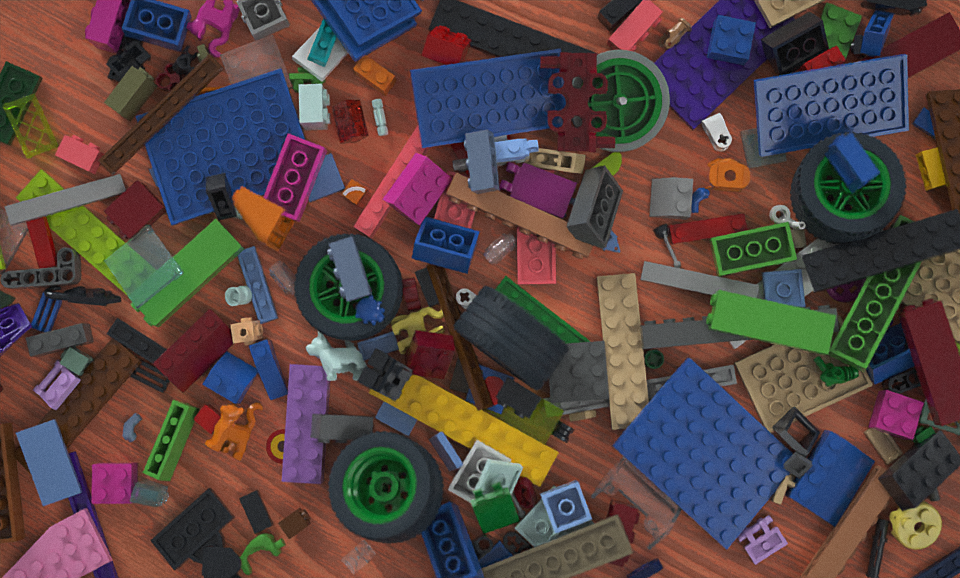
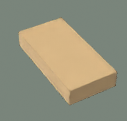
M872 428L863 432L885 464H890L903 454L890 434Z

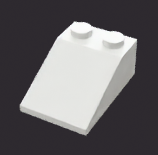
M476 440L463 461V465L458 469L451 481L448 490L471 503L470 500L475 498L473 491L477 486L487 460L510 462L511 459L483 442Z

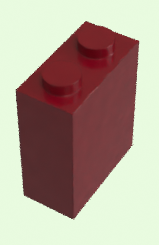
M139 180L134 182L104 210L108 215L106 219L113 226L117 225L121 229L119 233L126 240L129 238L134 241L167 212L161 201Z

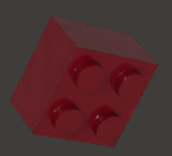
M415 330L405 356L406 366L413 370L411 374L444 379L455 354L453 335Z

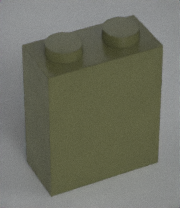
M131 66L104 103L131 122L157 88V85L153 82L154 78L144 69L139 67L137 70Z

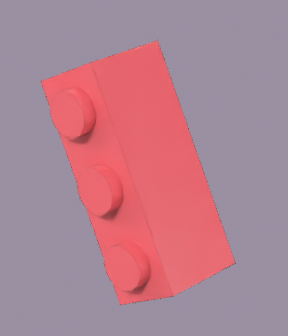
M643 0L608 39L607 45L613 50L635 52L637 49L635 45L639 41L643 42L650 33L648 31L652 26L656 28L662 21L660 17L663 11L650 0Z

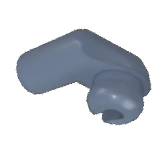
M134 413L123 425L122 436L128 442H133L137 438L136 433H134V427L142 420L138 413Z

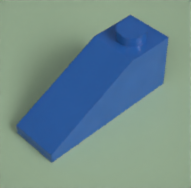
M874 11L864 31L860 53H865V55L870 57L880 56L894 13Z
M266 339L249 345L255 366L270 400L288 395V389L272 341Z

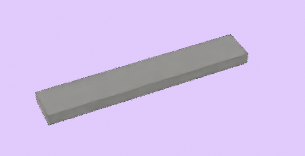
M121 174L4 207L10 225L13 226L123 194L126 189Z
M644 261L640 279L646 282L712 295L716 291L722 290L756 298L759 287L756 284Z

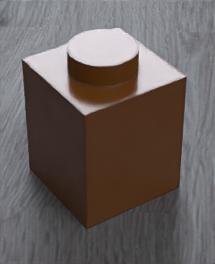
M299 508L278 524L286 536L291 539L311 524L309 521L311 517L305 509Z

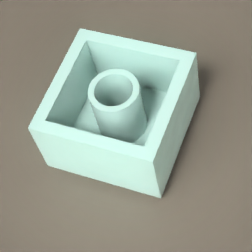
M299 84L300 124L305 131L328 130V124H331V115L328 113L327 105H330V94H328L327 89H324L322 84Z

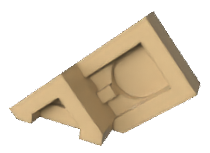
M790 473L789 476L787 475L783 479L775 493L771 496L770 501L778 504L782 503L787 486L795 488V483L793 482L795 475Z

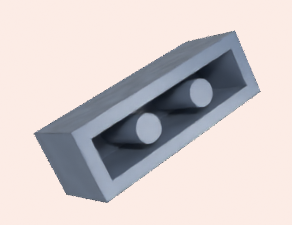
M489 130L466 133L464 147L468 154L466 167L470 174V178H468L469 188L476 194L499 191L494 133Z
M354 237L330 243L328 254L330 260H334L336 265L334 273L336 279H340L342 287H340L342 298H346L350 302L372 295Z

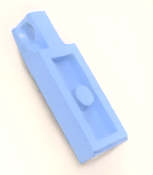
M521 138L495 142L497 163L525 159V157L530 156L529 153L539 152L538 140L527 141V139Z

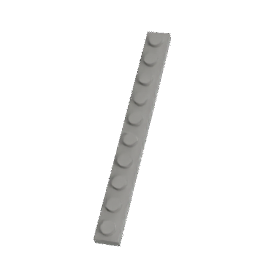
M734 365L704 370L721 387L737 384ZM671 376L647 380L648 399H652ZM551 397L543 398L547 418L609 407V399L551 403Z

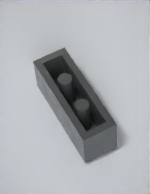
M85 323L26 337L30 357H40L63 351L69 347H79L94 343L90 324Z
M312 414L311 438H317L320 443H330V439H336L335 443H347V440L355 441L358 437L373 432L374 417Z

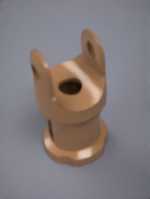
M680 17L678 23L669 28L659 39V46H665L667 49L672 48L687 31L690 32L692 30L691 25L684 18Z

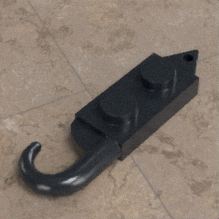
M52 286L44 291L45 296L49 299L63 300L69 303L107 306V304L121 302V297L112 294V291L102 288L87 289L83 286H78L60 293L52 292L61 290L60 286Z

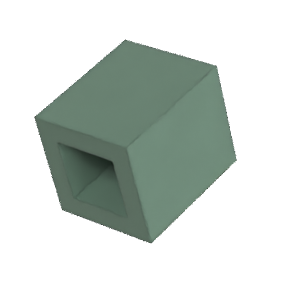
M69 347L63 351L61 355L62 360L59 364L77 375H83L84 370L94 358L76 347Z

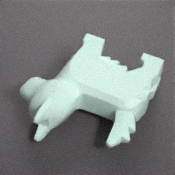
M318 331V337L314 338L311 344L306 346V350L309 355L320 359L323 369L327 374V380L336 381V373L340 374L348 371L353 374V380H358L367 364L363 360L360 351L356 350L354 343L345 340L346 348H332L323 333Z

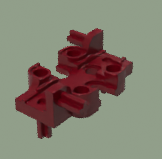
M560 52L559 56H540V68H559V73H554L549 78L548 93H559L566 99V105L562 110L548 111L547 116L550 129L558 132L557 151L596 152V148H615V137L596 136V132H601L606 127V111H593L588 106L590 96L593 94H607L608 91L607 78L605 75L597 73V53ZM555 77L563 79L564 84L561 88L554 87L553 80ZM575 77H580L583 80L582 87L578 89L572 85V80ZM595 77H599L602 80V86L598 89L592 85V80ZM556 116H560L563 119L560 127L552 125V119ZM575 116H579L582 119L581 126L577 128L571 125V119ZM594 117L601 119V125L597 128L591 125V120Z

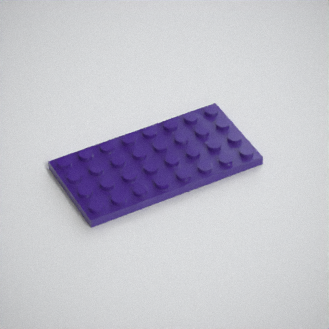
M719 0L692 26L690 32L687 31L677 44L668 49L654 62L667 82L670 95L669 107L694 130L702 120L706 119L767 60L761 39L796 19L792 17L769 28L754 0ZM718 15L756 22L749 60L745 65L707 58L713 23Z

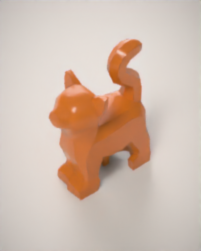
M233 402L226 406H221V418L215 425L213 437L206 440L204 444L217 452L228 453L231 450L233 451L232 458L241 461L251 436V430L256 422L253 412L255 410H263V406L260 403L249 405L246 412L248 423L245 425L234 423L245 409L238 408Z

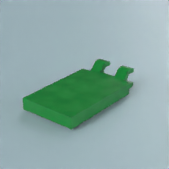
M500 482L492 484L494 489L492 493L483 495L481 488L473 491L475 498L470 500L483 534L520 522L508 487L502 489Z

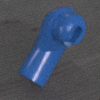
M701 187L692 193L691 213H699V202L705 198L707 199L710 195L708 189Z

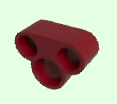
M168 63L165 66V72L158 74L156 77L157 86L165 92L171 91L182 80V74H171L173 63ZM165 78H169V79H170L169 85L166 86V87H163V86H162V81H163Z
M415 278L403 279L402 289L408 311L422 309Z

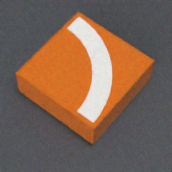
M351 179L341 195L355 205H358L368 190Z

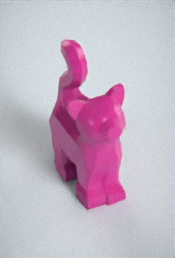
M206 0L199 9L197 18L187 24V29L197 36L199 41L205 35L206 25L212 26L221 32V37L213 39L208 45L209 54L215 58L221 57V53L216 50V47L227 42L232 24L240 12L239 6L234 4L232 0H224L223 4L225 7L222 11L214 8L216 0Z

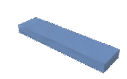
M256 247L246 248L238 255V259L247 287L252 292L251 300L257 319L260 320V324L278 319V315Z

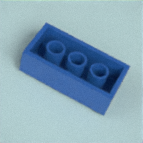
M451 501L441 505L435 520L431 522L430 526H427L425 531H422V537L436 577L484 578L458 505Z

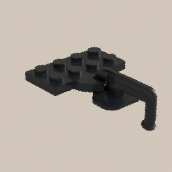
M208 488L150 540L174 570L180 568L191 558L194 562L202 564V576L204 578H241L237 572L241 569L242 561L232 548H225V540L221 532L235 516L212 488Z

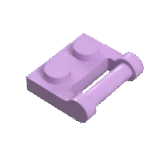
M59 359L56 360L55 366L43 381L33 388V391L54 410L60 407L81 381L74 372L59 364L61 361ZM60 371H62V373L58 376V378L54 381V383H53V384L49 387V389L46 391L45 389H46V388L49 386V384L54 380V378L58 375V373H59Z

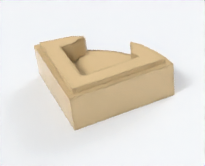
M594 409L570 413L569 415L570 421L597 417Z

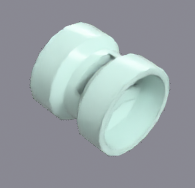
M247 286L230 287L225 292V300L230 306L245 305L252 299V292Z

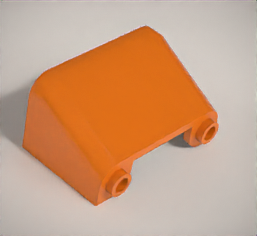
M241 186L240 190H236L232 197L235 208L257 239L271 249L278 251L282 247L295 220L282 216V213L285 212L284 208Z

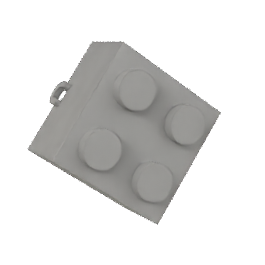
M280 0L236 1L242 13L241 17L244 23H247L256 41L290 26L281 7L283 5Z

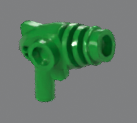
M820 356L813 360L822 371L820 380L827 387L834 384H842L859 377V371L851 366L834 367L832 363L825 364Z

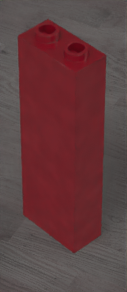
M948 12L884 47L880 56H867L860 61L906 54L909 79L960 51V29L951 13Z
M933 298L921 301L922 305L916 307L915 304L903 307L904 311L897 314L934 425L945 426L960 421V354L942 300L934 301Z

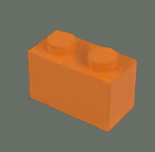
M367 55L362 57L353 68L355 75L384 96L389 93L397 82L395 75Z

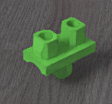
M298 67V73L289 74V80L295 93H299V84L323 85L326 82V78L320 81L303 67Z

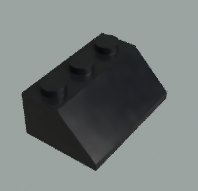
M811 12L761 39L764 54L777 76L790 74L799 69L804 63L829 50L823 20Z

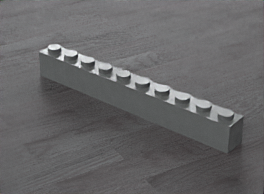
M830 305L818 306V310L814 311L836 315L833 332H839L837 308L830 309ZM801 307L811 310V307ZM702 316V320L695 321L694 317L683 318V322L667 319L663 320L664 324H656V321H645L644 325L640 326L642 349L753 339L708 330L709 325L706 324L707 316Z

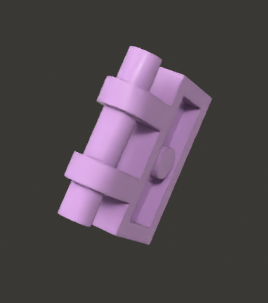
M770 515L765 518H759L756 520L757 523L749 528L746 527L737 537L740 542L746 538L748 539L749 543L744 546V549L755 565L788 544L778 527L775 526L770 530L767 526L773 522ZM762 529L764 534L755 539L753 534Z

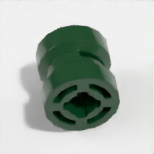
M655 349L645 352V366L650 369L661 367L664 363L662 352Z

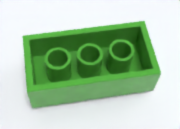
M789 222L713 237L709 240L718 277L797 260Z

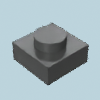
M795 452L784 463V469L799 479L812 467V461L798 452Z

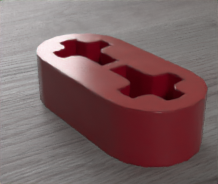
M520 476L514 488V493L519 505L531 509L537 500L535 489L530 479Z

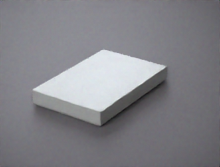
M318 28L292 56V60L320 81H323L346 57L348 52L339 39L336 38L325 67L307 60L318 33Z

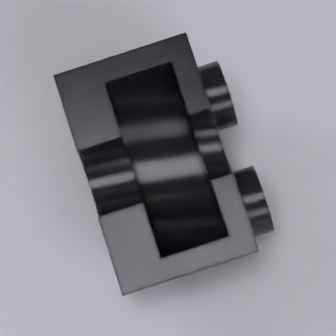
M134 40L122 48L123 53L121 55L111 56L106 65L122 79L131 66L137 70L139 67L145 69L143 65L146 61L151 60V55Z

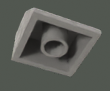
M677 177L652 179L649 217L689 219L691 217L693 179Z

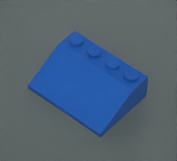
M824 430L807 458L812 461V467L800 479L795 477L793 481L795 488L789 487L785 496L836 527L875 461L832 431Z

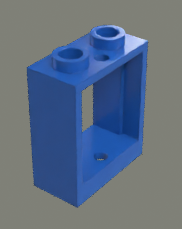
M852 133L844 136V134L840 135L828 146L829 150L825 153V156L852 193L868 184L880 173Z

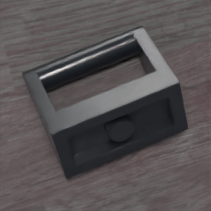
M792 407L772 426L796 452L804 457L809 454L820 433L796 407ZM794 418L810 432L799 443L787 432Z

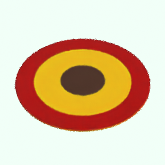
M285 429L273 432L266 442L268 456L279 464H283Z

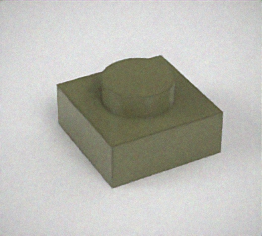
M204 44L197 46L199 53L196 55L199 62L209 54L208 48Z

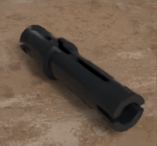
M880 518L877 520L875 533L871 538L873 543L866 574L867 577L879 578L884 546L888 541V538H886L890 522L888 520Z

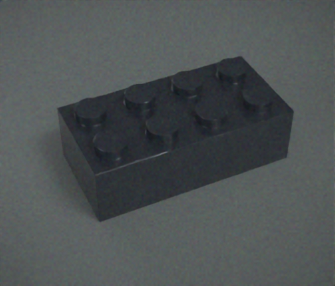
M937 430L921 443H915L878 480L901 510L917 508L960 466V454L941 430Z

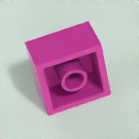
M889 390L878 391L868 428L903 440H913L924 402Z
M138 463L92 464V504H131L137 502Z

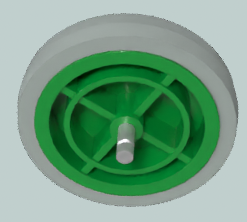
M611 50L598 54L597 73H601L607 78L608 91L607 94H593L590 96L588 106L593 111H606V127L601 132H596V136L615 137V148L599 149L610 152H626L637 149L653 139L666 121L670 105V95L665 77L651 60L639 53L628 50ZM575 77L572 81L573 87L577 89L582 87L583 80L580 77ZM595 77L592 80L594 88L598 89L602 86L601 78ZM579 116L571 119L576 128L581 126L582 119ZM594 117L591 120L592 127L597 128L601 125L599 117Z

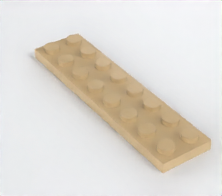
M635 273L597 276L602 338L605 341L612 430L626 429L649 403Z

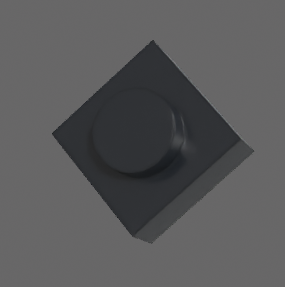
M855 35L854 42L851 43V51L858 59L866 58L865 53H860L863 35Z

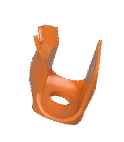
M717 158L707 164L710 168L709 181L711 186L706 187V189L742 192L748 186L750 171L747 166L736 160ZM731 170L735 173L733 181L725 179L724 174L726 171Z

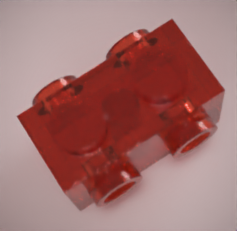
M344 100L332 107L340 144L356 143L369 136L360 100Z

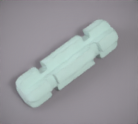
M374 99L372 100V106L375 109L374 116L378 126V135H388V129L385 126L384 109H382V100Z

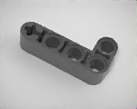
M65 247L57 253V267L6 271L2 274L0 281L4 287L10 289L76 285L82 277L81 257L76 250ZM71 252L72 258L67 262L66 255ZM72 271L73 277L68 281L67 274ZM50 273H53L54 278L49 282L48 276ZM33 274L35 279L30 283L29 277ZM18 278L20 281L11 282V279Z

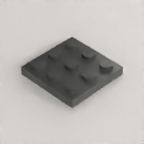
M605 341L567 343L569 351L562 357L563 360L554 372L550 373L551 403L609 399Z

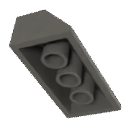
M605 165L585 170L566 226L576 240L602 249L607 246L623 194L622 188Z

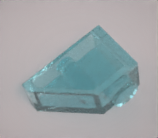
M148 479L136 482L129 502L159 507L163 503L165 504L168 499V486Z

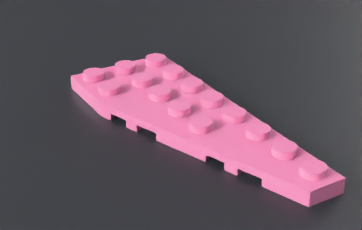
M85 508L51 526L2 578H80L111 562L112 558L88 509Z

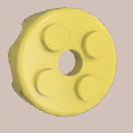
M923 501L917 508L901 510L899 508L897 511H892L889 515L893 525L892 535L899 543L909 549L919 550L929 547L937 540L941 533V516L926 501ZM921 522V527L918 530H914L915 524Z

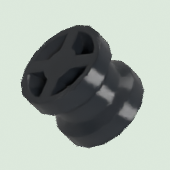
M558 420L556 423L557 427L550 434L568 443V437L574 432V429Z

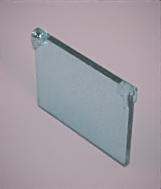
M151 225L143 227L137 235L104 260L137 309L184 273Z

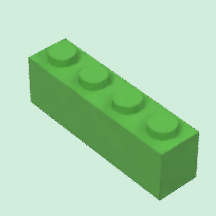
M172 401L144 468V474L157 480H171L195 421L193 419L198 414L200 408L186 402Z

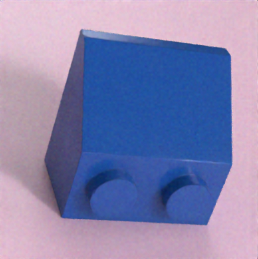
M226 351L213 366L202 385L229 401L240 404L258 375V370Z

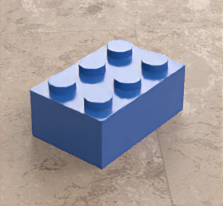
M131 0L122 31L126 37L181 52L188 32L187 24L191 22L192 16L188 9L157 0Z
M425 217L414 242L412 259L468 274L480 231Z

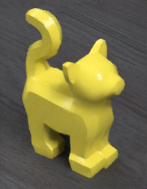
M424 307L409 315H400L393 318L391 327L394 335H399L402 330H407L409 335L408 338L397 343L401 355L406 354L415 330L426 331L424 316L428 314L435 319H441L444 317L442 309L436 311L431 307ZM439 326L429 332L443 334L445 330L443 326Z

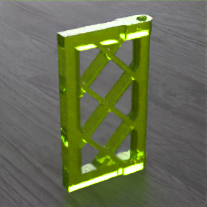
M35 93L2 105L26 159L59 147ZM33 101L36 112L24 108L26 103ZM14 107L21 109L17 119L13 117L10 110ZM23 110L34 114L30 124L19 120ZM36 116L40 117L44 126L43 130L32 126ZM18 122L29 126L25 137L22 136L17 126ZM31 128L42 132L38 142L27 138ZM44 133L48 134L51 141L48 145L41 144ZM26 140L37 144L36 149L29 151L25 143Z

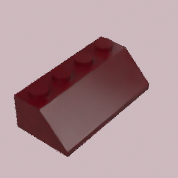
M209 309L153 365L184 393L234 344L232 331Z

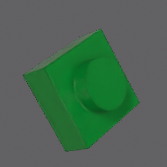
M927 425L917 426L912 442L921 443L935 433L934 429Z

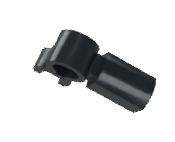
M189 45L184 48L182 54L172 64V69L177 74L187 76L195 68L194 66L191 67L190 64L197 57L196 54L198 52H195L194 55L189 54Z

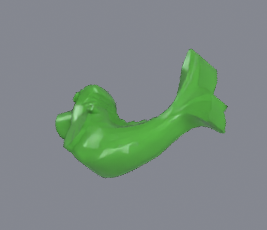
M268 533L255 537L240 556L243 572L247 575L252 574V568L248 562L249 555L265 550L270 551L275 557L279 556L281 553L280 548L286 545L285 541L281 538L276 542L273 534Z

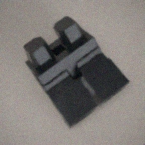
M375 348L367 364L374 368L365 366L357 382L396 401L402 394V389L405 383L409 381L413 370L385 352Z

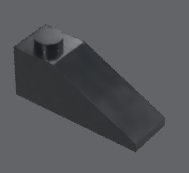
M611 0L599 11L597 18L611 31L634 11L643 0Z
M864 0L861 3L862 8L891 12L902 16L910 14V16L918 15L927 6L926 0Z

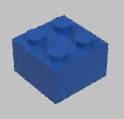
M718 15L713 23L707 58L745 65L749 60L756 22Z

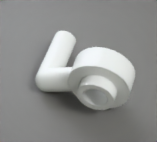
M776 205L770 210V219L775 224L789 222L790 227L793 229H804L806 227L804 222H796L790 217V210L785 205ZM777 211L781 213L780 218L776 217Z

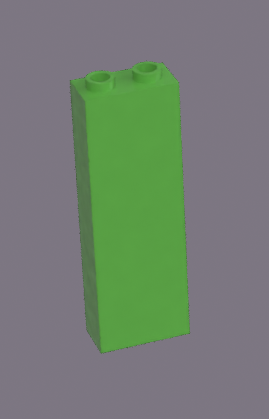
M215 219L128 297L132 301L130 305L137 312L141 311L145 315L143 319L151 327L153 325L160 327L245 249Z
M722 290L712 294L710 305L713 307L706 319V324L709 325L708 330L821 355L829 354L836 315Z

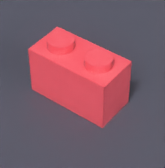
M65 135L55 156L96 174L101 164L98 160L104 155V153L99 151L100 147L92 143L86 145L82 143L83 139L75 135L72 138Z

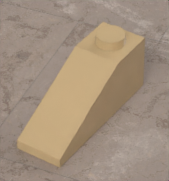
M539 148V152L529 153L530 159L524 161V163L539 168L583 174L586 155Z

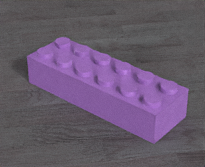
M290 364L281 482L312 484L324 482L326 443H320L317 438H311L312 414H328L330 381L327 380V374L323 366Z

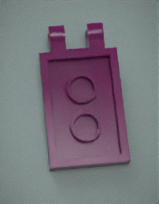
M509 162L506 171L515 174L512 184L502 180L499 188L511 193L510 197L563 219L577 183L524 162L522 167Z

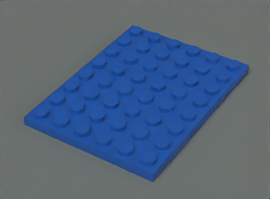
M282 68L195 96L145 144L172 226L214 212L206 193V177L225 173L232 195H234L236 190H240L242 186L259 196H264L287 135L291 134L306 140ZM144 113V114L135 116V117H136V120H137V123H138L147 113Z
M688 357L612 445L726 550L775 493L783 479L790 475V472L784 469V463L793 455L787 447Z

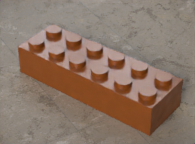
M12 423L0 424V544L15 542L25 538L17 461L14 458L15 444Z

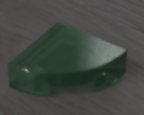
M0 290V308H5L12 304L16 298Z

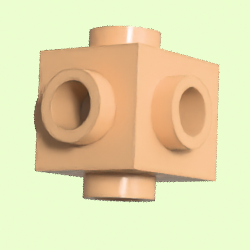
M252 317L242 318L241 323L230 324L233 343L244 342L245 346L255 344L256 340L262 339L263 327L260 324V320L253 321Z

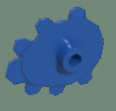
M369 295V297L363 298L358 302L355 317L363 319L365 324L371 321V324L375 325L376 321L381 322L384 320L382 313L385 312V309L380 308L381 301H375L373 296Z

